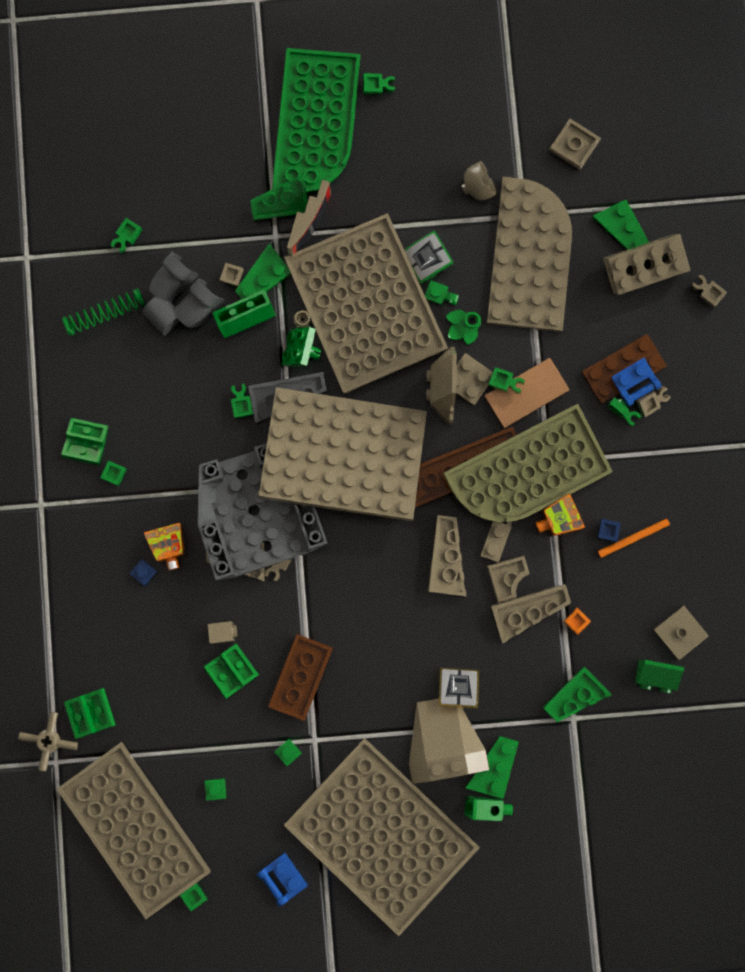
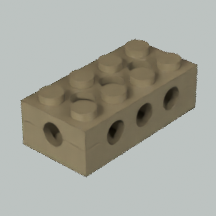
M672 234L603 258L613 294L617 295L691 271L680 234ZM663 254L667 256L665 263L662 261ZM646 260L649 261V266L647 269H645L644 262ZM628 266L631 267V273L629 275H627L626 268Z

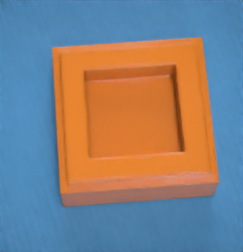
M576 608L563 622L578 635L591 621Z

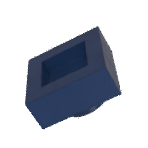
M601 519L597 538L617 542L621 523Z
M141 559L130 575L146 586L158 571Z

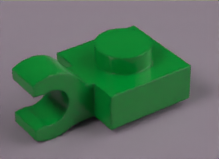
M430 281L425 298L427 301L441 306L443 301L456 305L459 295L447 292L448 286Z
M614 398L607 406L621 419L623 418L631 427L634 426V422L631 421L632 416H635L637 419L641 418L638 412H629V409L626 408L627 404L621 399L617 400Z

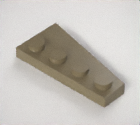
M436 515L427 592L466 597L456 517Z
M566 584L492 605L491 609L501 643H505L513 636L522 633L523 630L569 605L571 601Z

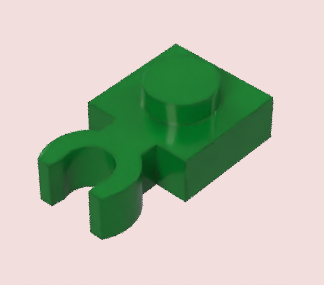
M364 73L362 76L363 94H382L383 89L387 92H394L395 87L388 85V82H394L395 77L389 76L386 79H382V74Z
M125 218L116 231V235L119 238L112 241L111 247L115 248L117 244H121L119 252L123 254L126 250L127 242L132 245L142 232V228Z
M495 367L489 387L506 393L508 388H511L514 393L521 394V389L516 388V384L524 385L525 380L522 378L513 379V373Z
M242 384L240 392H237L233 385L231 390L236 398L231 399L234 418L253 416L250 396H244L246 393L245 384Z

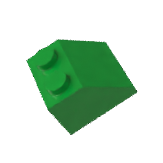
M639 660L635 683L640 684V688L651 690L653 686L658 687L659 692L671 694V690L677 691L685 667L649 660Z

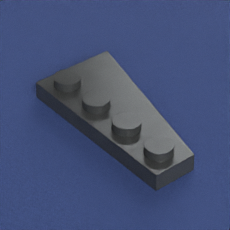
M323 372L248 386L255 423L271 417L276 387L315 394L327 391Z

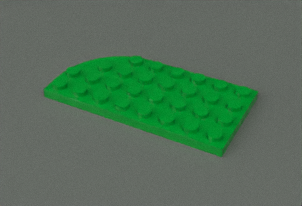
M287 48L272 189L304 174L306 193H313L319 191L322 180L328 181L331 184L344 170L352 149L360 54Z

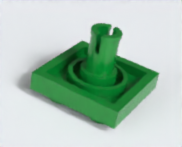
M311 327L290 329L287 335L286 349L282 355V366H307L309 357L315 360L320 357V354L316 352L321 353V349L312 346L316 329Z

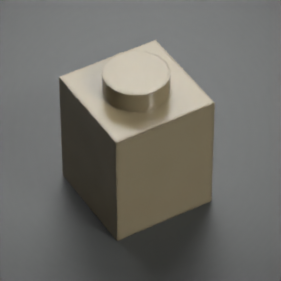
M231 621L208 624L210 644L235 641L234 637L238 636L237 626L233 625Z

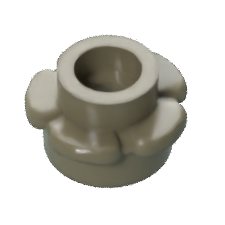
M301 310L294 315V324L298 328L309 327V324L312 322L308 312L305 310Z

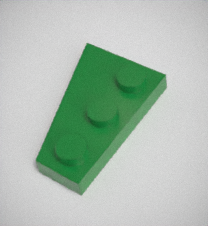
M626 199L592 216L625 250L649 242Z
M270 243L235 290L240 299H244L264 289L267 293L291 276L289 268Z
M582 667L552 697L543 709L556 722H559L612 694L585 667Z

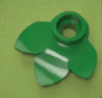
M455 310L446 316L448 321L453 324L448 333L449 339L460 340L464 338L467 345L476 340L478 336L477 329L481 325L479 314ZM469 319H474V320H475V324H473V325L469 324V323H468V320H469Z

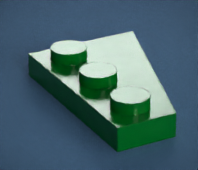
M304 174L251 199L253 220L295 215L297 212L305 213L308 200Z
M499 736L487 754L489 770L475 773L465 788L503 799L519 742Z

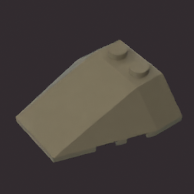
M450 347L431 365V371H427V382H430V389L426 391V401H430V407L448 425L453 424V405H455L457 354L455 347Z
M441 698L417 702L409 759L413 784L489 770L486 750L461 705L442 704Z

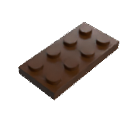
M648 334L581 372L600 405L620 394L610 377L640 359L645 358L654 374L667 367Z
M296 634L268 707L305 721L333 648Z

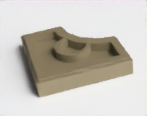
M525 556L487 566L497 603L517 598L516 589L518 583L523 577L530 574Z

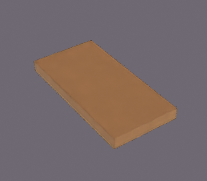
M548 358L516 377L525 380L524 385L516 384V388L521 389V394L514 393L511 388H508L507 393L495 389L484 397L505 429L565 394L570 389L551 358Z

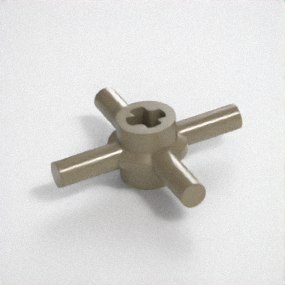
M50 712L47 730L40 732L39 735L23 732L19 734V740L36 743L38 749L42 751L38 769L40 771L47 770L49 755L56 751L58 747L70 750H77L78 747L76 742L60 740L58 733L55 732L57 712ZM49 738V740H52V744L47 746L45 739Z

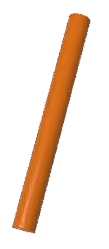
M666 518L597 551L598 555L602 558L669 526L670 523Z

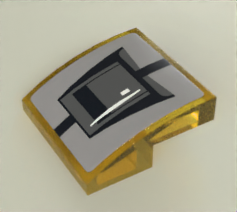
M440 668L438 706L478 709L479 670Z

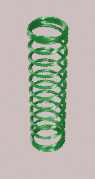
M137 288L135 289V291L132 289L136 307L132 303L129 295L125 292L129 310L125 306L120 295H118L122 313L120 312L113 298H111L115 316L110 310L107 302L104 301L108 319L103 313L100 305L97 303L101 322L96 316L91 306L90 310L92 313L94 324L89 319L85 309H83L87 327L82 322L78 312H76L80 330L75 325L71 315H69L71 325L67 317L64 316L62 318V321L67 333L69 334V336H73L75 334L74 327L77 329V331L81 332V324L85 329L88 330V321L92 326L95 327V318L100 324H102V315L107 321H109V312L114 318H116V309L118 310L120 315L123 316V306L127 310V312L130 313V303L133 306V308L137 310V300L142 308L145 307V303L139 289Z

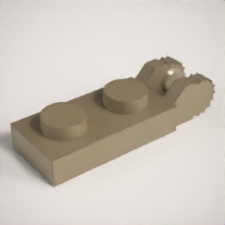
M512 521L506 524L492 522L480 555L481 557L499 563L512 527Z

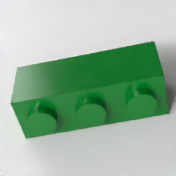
M265 289L212 312L224 338L276 316Z

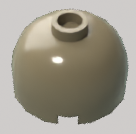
M481 161L468 167L464 173V184H462L465 194H470L476 200H486L496 194L494 183L487 175L488 171Z

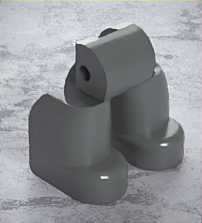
M173 252L164 259L163 266L151 280L149 291L155 297L142 311V315L163 336H166L179 321L189 328L201 326L213 316L212 312L220 309L225 303L223 298L214 295L205 287L207 283L204 280L198 278L189 288L190 292L175 307L172 304L174 298L179 293H182L198 274L180 262L182 257Z

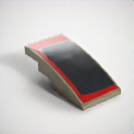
M322 180L317 198L309 197L305 214L297 212L287 246L289 255L293 256L297 251H300L316 230L331 195L330 182Z

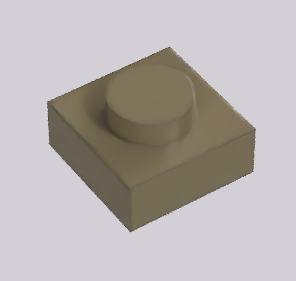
M225 263L220 282L238 287L244 269Z

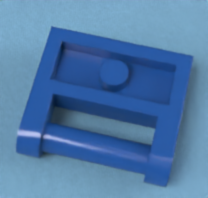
M645 358L640 359L610 377L628 407L634 404L635 400L650 391L662 387ZM646 378L649 379L650 383L629 395L626 391Z
M286 853L256 874L259 879L264 881L276 898V903L279 907L308 886ZM270 871L275 873L288 893L284 896L268 875Z

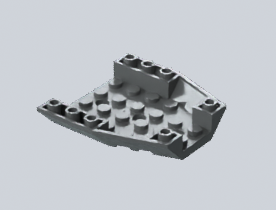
M267 443L254 447L253 452L219 463L216 459L199 465L198 527L215 580L245 575L308 554L327 544L314 506L258 498ZM239 471H246L248 477L245 480H240L237 478V474ZM257 506L260 509L259 514L256 516L250 515V507ZM269 542L272 548L267 552L262 551L260 548L261 544Z

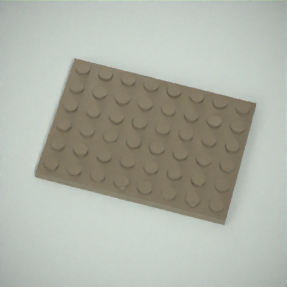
M388 213L297 251L293 256L288 255L284 257L343 394H347L448 350Z
M276 387L258 498L412 522L427 411Z
M365 738L284 824L302 844L398 936L402 934L480 848Z

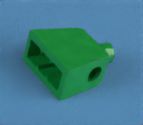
M466 796L464 816L472 820L502 821L503 816L511 817L513 814V806L504 804V801L500 799Z

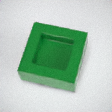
M108 461L100 478L119 486L127 469Z
M290 738L275 751L286 766L302 754Z
M225 778L205 780L206 801L227 798Z
M195 883L180 894V897L190 911H193L208 899L198 883Z

